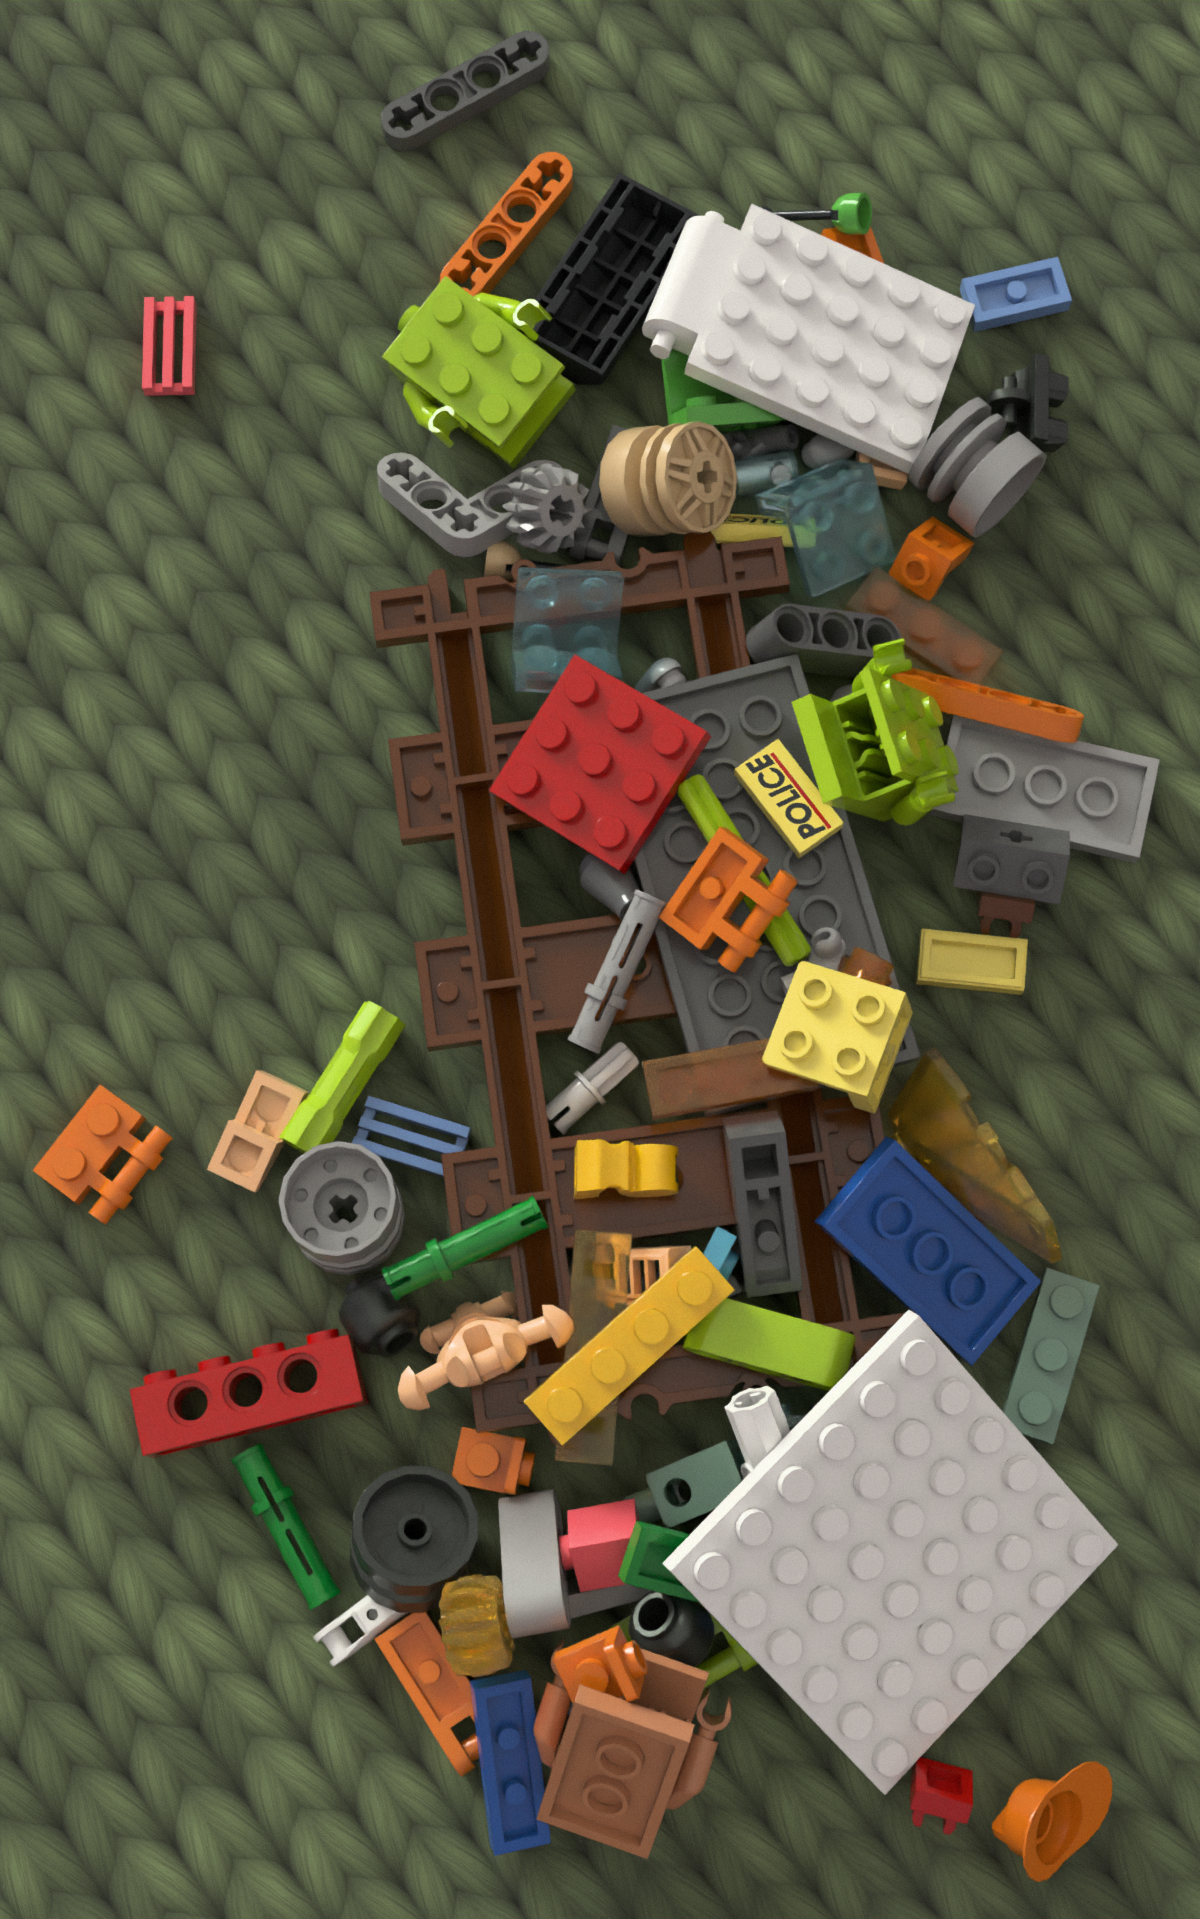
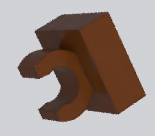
M977 891L978 916H980L982 934L989 935L990 925L996 918L1010 921V938H1017L1020 935L1022 929L1021 922H1032L1035 900Z

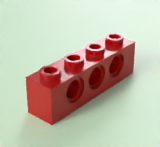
M329 1329L307 1335V1345L286 1350L284 1342L272 1343L252 1349V1359L232 1363L230 1356H221L197 1363L199 1372L177 1377L176 1369H170L144 1376V1386L129 1389L142 1456L156 1458L367 1405L368 1399L355 1342L350 1335L340 1336L338 1329ZM302 1363L313 1364L317 1371L315 1385L307 1392H294L289 1381L292 1370ZM256 1376L262 1383V1395L255 1404L242 1407L236 1399V1388L244 1378ZM202 1390L207 1397V1409L200 1418L187 1420L182 1412L183 1399L191 1391Z

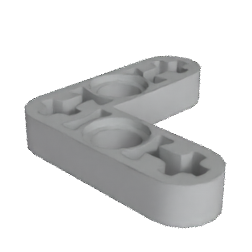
M393 453L385 456L377 465L379 493L384 499L447 552L454 556L472 557L514 533L505 527L513 516L512 512L500 513L492 509L497 504L512 502L514 495L508 484L521 482L522 469L529 467L537 468L538 465L543 463H557L549 460L533 461L467 499L417 457L407 453ZM427 500H439L445 503L437 509H426L420 506L422 502Z

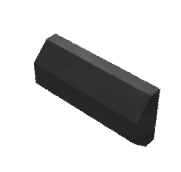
M621 173L618 174L535 298L549 313L552 320L549 322L544 319L534 326L533 330L539 337L533 342L564 365L565 369L561 373L563 377L577 385H603L645 321L686 221L691 217L700 215ZM518 330L527 338H529L522 330Z

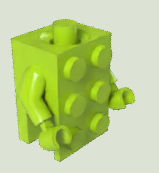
M444 276L421 307L412 305L404 312L398 323V330L401 333L382 356L398 380L404 385L403 396L420 426L432 432L449 448L454 445V442L449 438L450 433L455 428L460 427L513 469L576 391L573 383L561 375L565 369L564 365L533 342L539 337L533 330L534 326L541 320L545 319L549 322L552 320L549 313L535 299H527L520 302L515 299L487 293H479L472 296L447 276ZM518 330H522L529 338H527Z
M902 638L873 646L874 658L854 678L851 694L833 702L813 694H808L792 701V705L823 804L883 822L893 818L896 823L907 826L918 822L933 807L955 801L954 793L959 792L954 776L959 774V766L952 749L943 743L939 726L943 725V717L936 700L920 690L891 678L893 674L912 669L911 659H905L903 645L905 640Z

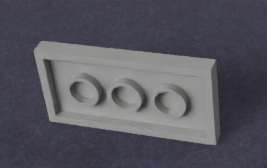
M957 715L952 716L946 745L952 749L958 762L959 774L954 777L959 792L954 793V802L933 807L930 811V816L962 823L964 814L1070 831L1071 849L1131 863L1138 861L1148 820L1159 759L1081 741L1075 743L1055 741Z

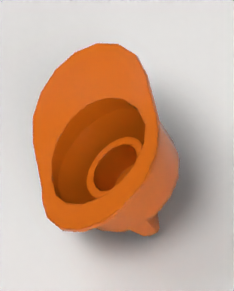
M1097 1761L1084 1762L1070 1770L1058 1781L1033 1778L1022 1781L1014 1789L1007 1805L993 1821L992 1832L996 1838L1006 1843L1011 1851L1023 1858V1866L1029 1878L1036 1882L1048 1880L1062 1863L1081 1848L1099 1829L1108 1813L1112 1798V1778L1108 1769Z

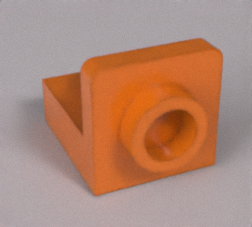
M932 516L908 534L889 570V576L924 600L929 601L937 594L946 575L966 560L974 542Z
M462 1427L452 1476L463 1486L514 1496L518 1493L519 1485L529 1487L536 1453L526 1451L528 1444L526 1438L510 1437L491 1432L477 1433L476 1429Z
M620 1625L555 1652L553 1662L572 1703H574L579 1685L614 1697L624 1695L626 1701L631 1702L640 1697L644 1683L643 1676L648 1674L647 1664L639 1645L635 1640L627 1642Z

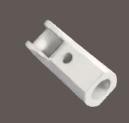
M366 1595L327 1624L313 1638L316 1643L320 1640L323 1641L333 1656L330 1664L335 1667L408 1613L396 1612L379 1605ZM352 1617L365 1634L353 1644L340 1627Z

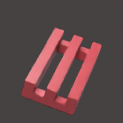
M174 296L164 297V302H156L154 297H144L142 390L145 396L195 395L197 304L194 296H184V301H175ZM164 315L162 383H156L157 318ZM175 315H183L182 383H174Z

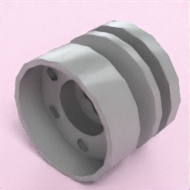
M979 397L969 400L936 429L915 459L908 477V481L917 489L924 490L928 488L927 497L934 503H939L956 492L949 506L948 516L975 538L985 534L1015 506L1039 475L1047 457L1044 452L1020 432L1008 436L997 444L1005 430L1007 420L998 413L990 416L992 407Z
M336 1141L315 1146L298 1157L283 1178L279 1195L282 1222L306 1258L324 1271L348 1276L371 1271L387 1260L401 1241L406 1220L402 1196L392 1174L381 1158L362 1145ZM344 1207L348 1211L354 1210L357 1218L349 1223L345 1219L340 1220L336 1213L340 1208Z

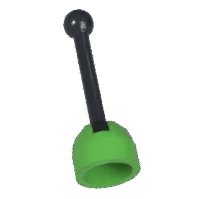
M867 193L844 194L836 200L832 209L773 211L767 206L760 207L789 221L832 220V224L840 232L849 235L866 234L872 222V205Z

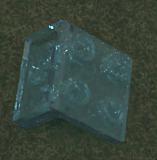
M839 459L755 496L760 515L782 519V522L788 525L804 588L808 596L817 597L886 566L895 560V553L873 466L870 463Z
M528 567L518 569L511 651V670L515 692L550 693L574 654L622 681V673L617 657L624 584L621 572Z

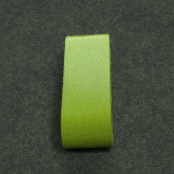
M726 1298L686 1334L683 1349L704 1357L830 1391L848 1373L856 1336L835 1328Z

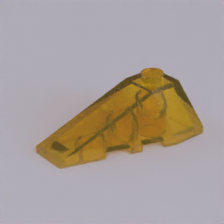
M935 1047L926 1051L888 1112L894 1136L890 1138L896 1140L970 1213L1053 1264L1061 1260L1062 1255L1054 1222L1019 1168L1015 1165L1009 1168L1005 1154L997 1142L998 1136L989 1122L979 1125L974 1112L967 1103V1101L971 1100V1095L961 1079Z

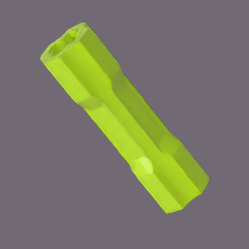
M371 1001L364 1002L344 1033L341 1045L307 1099L300 1103L279 1138L302 1154L315 1146L333 1142L342 1129L343 1120L378 1064L390 1052L406 1024L383 1007Z

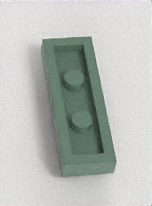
M1050 1268L1043 1270L1041 1283L1036 1293L1002 1407V1412L1024 1437L1047 1445L1054 1444L1100 1287L1098 1284Z

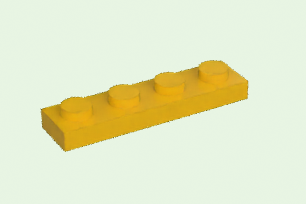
M694 1246L525 1398L524 1403L563 1446L735 1289L705 1255Z

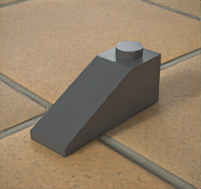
M778 1111L723 1117L727 1167L747 1298L801 1291L803 1287L786 1131Z

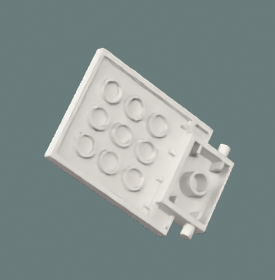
M751 204L741 230L725 224L723 216L715 211H709L705 216L691 217L686 221L642 326V332L644 336L653 340L650 352L655 357L666 359L669 357L672 349L688 355L685 375L909 474L915 459L927 442L975 305Z

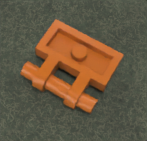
M719 827L658 918L700 950H708L716 937L719 936L728 943V946L719 957L718 962L726 969L736 973L746 957L753 958L762 945L759 938L775 916L781 917L788 908L790 901L787 898L797 885L798 880L780 869L769 886L764 884L757 877L769 859L728 828ZM746 895L757 904L740 927L729 918Z
M100 1084L32 1171L78 1205L81 1204L92 1188L95 1189L101 1196L88 1213L106 1225L118 1208L124 1211L133 1199L129 1194L149 1169L155 1171L164 1159L160 1154L172 1140V1137L155 1125L143 1142L138 1140L133 1135L146 1118ZM122 1149H124L132 1156L114 1180L111 1181L103 1174Z

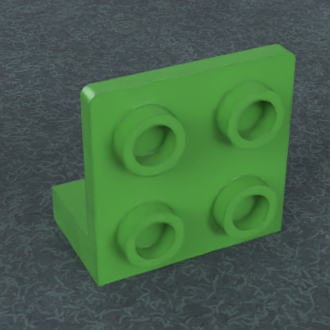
M672 349L668 358L661 359L668 425L699 421L713 425L720 433H725L733 430L744 431L773 426L785 420L782 417L685 375V367L689 356Z

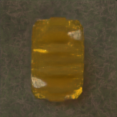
M478 1574L459 1577L456 1581L445 1583L441 1592L442 1597L439 1601L441 1619L438 1622L442 1631L441 1642L444 1643L446 1649V1660L451 1664L453 1671L457 1676L471 1675L472 1677L494 1674L498 1670L509 1668L513 1659L512 1653L515 1649V1644L507 1624L503 1584L496 1575L483 1576Z

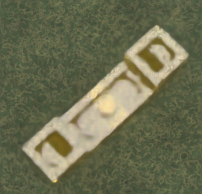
M575 1230L569 1317L573 1320L574 1332L569 1342L566 1343L564 1363L626 1308L632 1234ZM619 1395L563 1446L557 1440L555 1461L612 1466Z

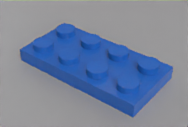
M888 1137L883 1139L814 1221L905 1308L912 1312L915 1311V1314L921 1317L934 1334L954 1354L971 1366L1041 1283L1039 1278L896 1140Z

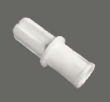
M616 1042L582 1074L578 1070L574 1073L576 1079L546 1105L547 1118L552 1120L568 1106V1111L553 1123L564 1135L595 1104L599 1102L601 1105H604L606 1103L603 1097L638 1067L639 1061L624 1043Z

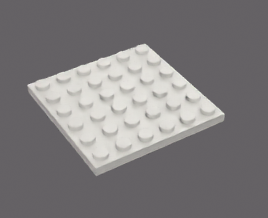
M908 1310L662 1564L865 1776L886 1795L1118 1544L921 1317Z

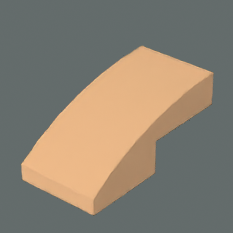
M256 1070L234 1120L228 1121L207 1170L248 1190L258 1192L285 1144L279 1138L300 1103L307 1098L309 1092L263 1070Z

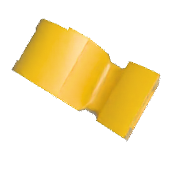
M602 1139L577 1140L574 1149V1199L599 1197V1194L606 1188H615L619 1194L628 1197H660L677 1194L676 1158L678 1157V1147L666 1144L633 1145L630 1141L610 1144Z

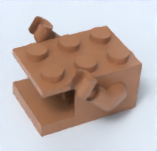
M562 1639L558 1642L551 1656V1667L555 1673L553 1683L547 1682L533 1728L541 1762L551 1768V1775L536 1820L648 1859L665 1810H677L700 1793L705 1786L719 1744L714 1741L716 1731L725 1728L731 1720V1698L728 1696L726 1709L722 1714L717 1716L708 1714L704 1707L707 1703L710 1689L704 1690L709 1672L641 1649L647 1664L648 1674L643 1676L644 1683L640 1697L627 1702L624 1695L614 1697L579 1685L567 1725L564 1727L572 1701L553 1662L555 1652L562 1650L565 1639ZM695 1712L700 1723L697 1734L693 1733L695 1725L692 1724Z

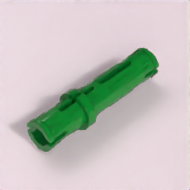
M533 1195L528 1200L445 1240L438 1242L434 1238L425 1242L426 1249L388 1267L385 1266L381 1270L387 1285L391 1286L390 1291L394 1299L397 1301L402 1299L403 1296L440 1278L443 1282L449 1281L454 1278V1271L549 1227Z
M259 1443L232 1458L231 1462L236 1466L243 1483L255 1503L250 1507L254 1516L258 1517L261 1515L311 1611L342 1592L335 1584L314 1540L291 1500L295 1496L293 1489L290 1485L284 1487L264 1450L263 1443ZM261 1478L264 1479L276 1504L278 1505L282 1515L284 1516L283 1522L280 1521L270 1499L268 1498L264 1488L262 1487L260 1483ZM288 1530H291L313 1571L312 1575H309L287 1534Z

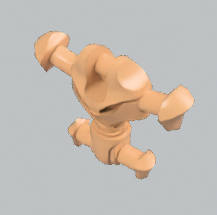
M501 1291L502 1295L482 1304L479 1301L475 1303L471 1301L464 1302L451 1314L452 1318L432 1327L429 1324L425 1327L420 1335V1343L427 1352L438 1354L437 1363L416 1375L408 1366L401 1374L398 1386L399 1399L406 1408L419 1411L430 1408L426 1395L448 1382L455 1387L463 1388L481 1385L485 1381L502 1373H507L517 1366L526 1356L529 1345L552 1337L557 1348H561L569 1342L574 1332L573 1320L565 1311L554 1305H542V1317L521 1324L515 1320L518 1317V1310L514 1292ZM509 1315H512V1318H513V1319L505 1318V1317H507V1316H509Z

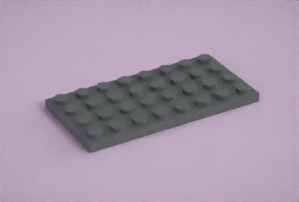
M798 653L642 693L710 734V740L684 781L697 774L704 776L743 840L769 859L763 872L770 883L780 869L798 880L797 885L787 898L790 901L787 910L809 945L812 946L811 938L817 930L825 927L836 929L846 945V956L841 973L900 990L846 811L831 806L844 822L842 829L801 858H798L734 776L735 768L779 739L818 789L792 705V701L810 694ZM678 791L633 860L642 892L658 898L667 904L708 845L707 840L678 796ZM743 899L729 918L740 927L751 912ZM659 918L653 932L706 1118L825 1086L767 1067L762 1060L786 997L780 983V977L795 972L798 964L790 967L785 966L767 936L763 933L759 938L762 945L754 957H746L737 972L734 973L718 962L719 957L728 946V943L719 936L716 937L708 950H700ZM910 1022L893 1068L917 1062L921 1057Z

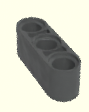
M782 604L749 630L746 635V646L748 653L757 663L798 653L803 672L855 678L869 661L874 658L873 646L902 639L895 623L881 615L798 604Z

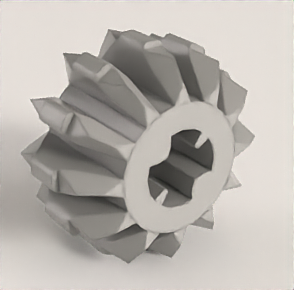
M543 463L538 465L537 468L529 467L522 469L521 482L508 484L514 497L512 502L509 501L502 505V507L512 512L513 516L505 527L510 529L511 532L518 533V543L527 548H535L538 552L543 553L557 552L558 548L574 547V534L587 532L581 522L583 515L593 511L587 505H583V500L590 490L584 487V485L578 484L579 474L574 473L570 469L560 468L557 464Z

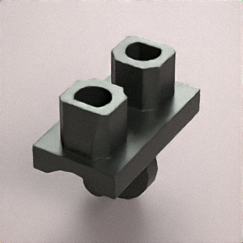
M1035 353L1031 357V364L1015 371L1011 376L1002 378V388L989 393L987 404L992 407L991 414L998 413L1007 420L1005 429H1010V435L1016 432L1022 433L1041 451L1055 452L1068 440V423L1064 419L1049 416V407L1057 408L1065 402L1068 395L1069 377L1049 370V356Z

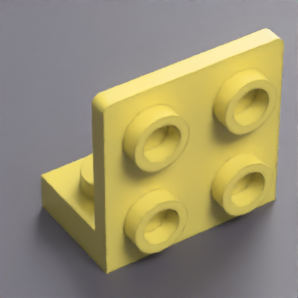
M801 961L795 971L762 1060L767 1067L847 1092L854 1108L875 1114L913 1014L906 992Z

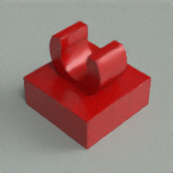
M920 1757L915 1762L911 1773L910 1809L912 1810L913 1825L921 1827L925 1814L943 1818V1833L950 1835L955 1830L957 1822L968 1824L973 1807V1771Z

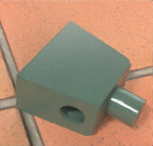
M737 1439L726 1440L646 1474L649 1487L626 1496L624 1500L635 1499L641 1522L651 1524L662 1519L665 1527L668 1529L712 1512L743 1481L741 1465L746 1462ZM684 1480L691 1489V1498L687 1501L681 1498L678 1491L679 1483Z

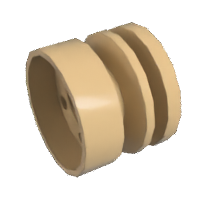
M703 422L676 423L665 427L659 425L635 427L621 431L607 445L601 461L599 486L603 506L612 523L625 534L645 537L663 536L669 533L681 535L709 532L717 529L729 516L736 496L737 473L733 453L725 437L713 425Z

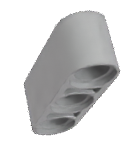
M552 1488L499 1498L503 1597L511 1638L515 1639L570 1629L571 1618L567 1571L564 1570L559 1547V1536L564 1535L556 1490Z

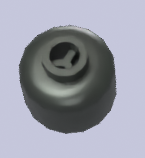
M364 1274L354 1279L345 1289L346 1297L340 1305L338 1314L341 1324L360 1351L367 1355H381L384 1358L399 1354L413 1343L418 1335L417 1327L421 1314L418 1305L410 1294L403 1296L402 1299L397 1301L394 1299L390 1291L391 1286L387 1285L383 1274L374 1277L372 1274Z
M651 1590L639 1600L633 1609L629 1619V1635L631 1640H635L641 1649L696 1667L703 1661L711 1649L714 1641V1623L710 1613L700 1603Z

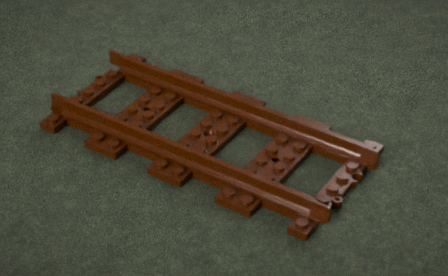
M710 531L698 534L687 533L683 539V550L653 554L644 547L639 548V563L632 569L619 567L615 562L614 552L610 551L602 561L549 568L541 579H538L536 565L528 559H522L514 563L512 567L513 583H509L500 575L464 579L467 612L452 614L448 582L444 569L432 571L428 576L427 585L369 592L377 648L429 642L440 732L388 739L402 845L455 839L467 935L414 942L426 1041L429 1052L482 1044L496 1147L441 1154L451 1236L524 1202L534 1195L549 1228L531 1234L471 1264L511 1259L518 1318L521 1324L542 1317V1305H554L565 1311L573 1320L574 1332L569 1342L561 1348H557L552 1337L529 1345L527 1347V1354L524 1357V1368L512 1369L507 1373H502L485 1381L481 1385L471 1386L477 1433L543 1424L524 1403V1399L580 1350L566 1255L567 1250L714 1230L717 1226L720 1228L736 1226L727 1167L723 1117L778 1111L786 1131L803 1290L796 1291L800 1319L835 1328L856 1336L848 1372L905 1314L899 1313L859 1319L848 1253L814 1222L885 1138L879 1105L876 1113L873 1114L854 1108L849 1097L823 1100L821 1087L767 1101L765 1109L550 1139L536 1037L573 1031L588 997V994L584 993L588 983L594 984L622 921L615 914L521 928L508 831L543 827L544 825L489 791L533 719L493 725L481 634L686 606L698 679L750 666L740 599L789 592L790 583L782 536L721 544L720 549L717 550L715 537ZM524 573L529 574L527 577H521L520 575ZM639 923L637 924L632 934V937L619 963V967H621L623 964V961L628 953V950L640 926ZM654 932L642 957L646 963V969L643 973L633 976L624 995V999L628 1000L624 1011L618 1009L611 1026L677 1017ZM616 976L612 978V981L607 989V993L597 1011L595 1020L598 1018L603 1008L605 1000L613 986ZM602 1139L610 1144L630 1141L633 1145L666 1144L678 1147V1157L676 1158L678 1193L660 1197H628L619 1194L615 1188H606L599 1194V1197L574 1199V1149L577 1140ZM683 1345L672 1346L596 1416L617 1413L625 1420L631 1421L633 1418L631 1405L637 1397L642 1395L654 1398L658 1404V1414L665 1416L672 1405L726 1398L737 1384H744L742 1391L754 1386L760 1388L769 1386L765 1380H772L782 1389L807 1385L704 1357L684 1350ZM581 1428L563 1446L549 1430L548 1434L550 1441L554 1445L573 1448L582 1441L584 1428Z

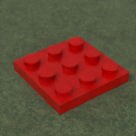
M574 654L489 791L625 875L678 791V786L688 775L711 736L701 727Z

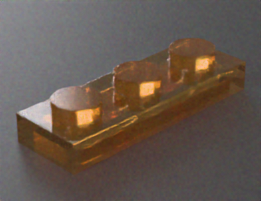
M875 566L846 604L845 611L881 615L895 623L901 637L905 640L903 645L904 652L939 675L981 685L1003 653L1001 649L877 566Z
M770 1038L642 1061L652 1120L814 1091L818 1089L819 1083L767 1067L762 1057Z

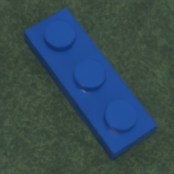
M521 1670L470 1681L490 1847L494 1855L497 1856L550 1844L549 1824L536 1820L545 1788L541 1758L533 1732L536 1714L531 1677L527 1670Z

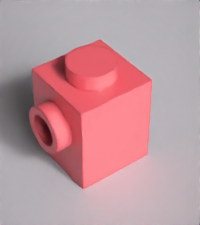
M635 1499L567 1510L568 1535L559 1536L560 1554L564 1570L574 1569L580 1592L625 1585L618 1577L635 1522L636 1520L640 1521Z

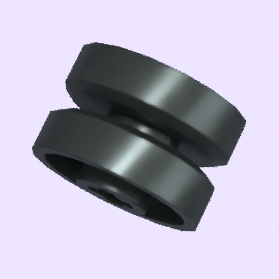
M402 1466L381 1474L363 1491L353 1513L350 1565L359 1587L375 1603L396 1612L423 1613L446 1604L463 1587L473 1563L474 1551L478 1541V1512L469 1492L452 1475L430 1466Z

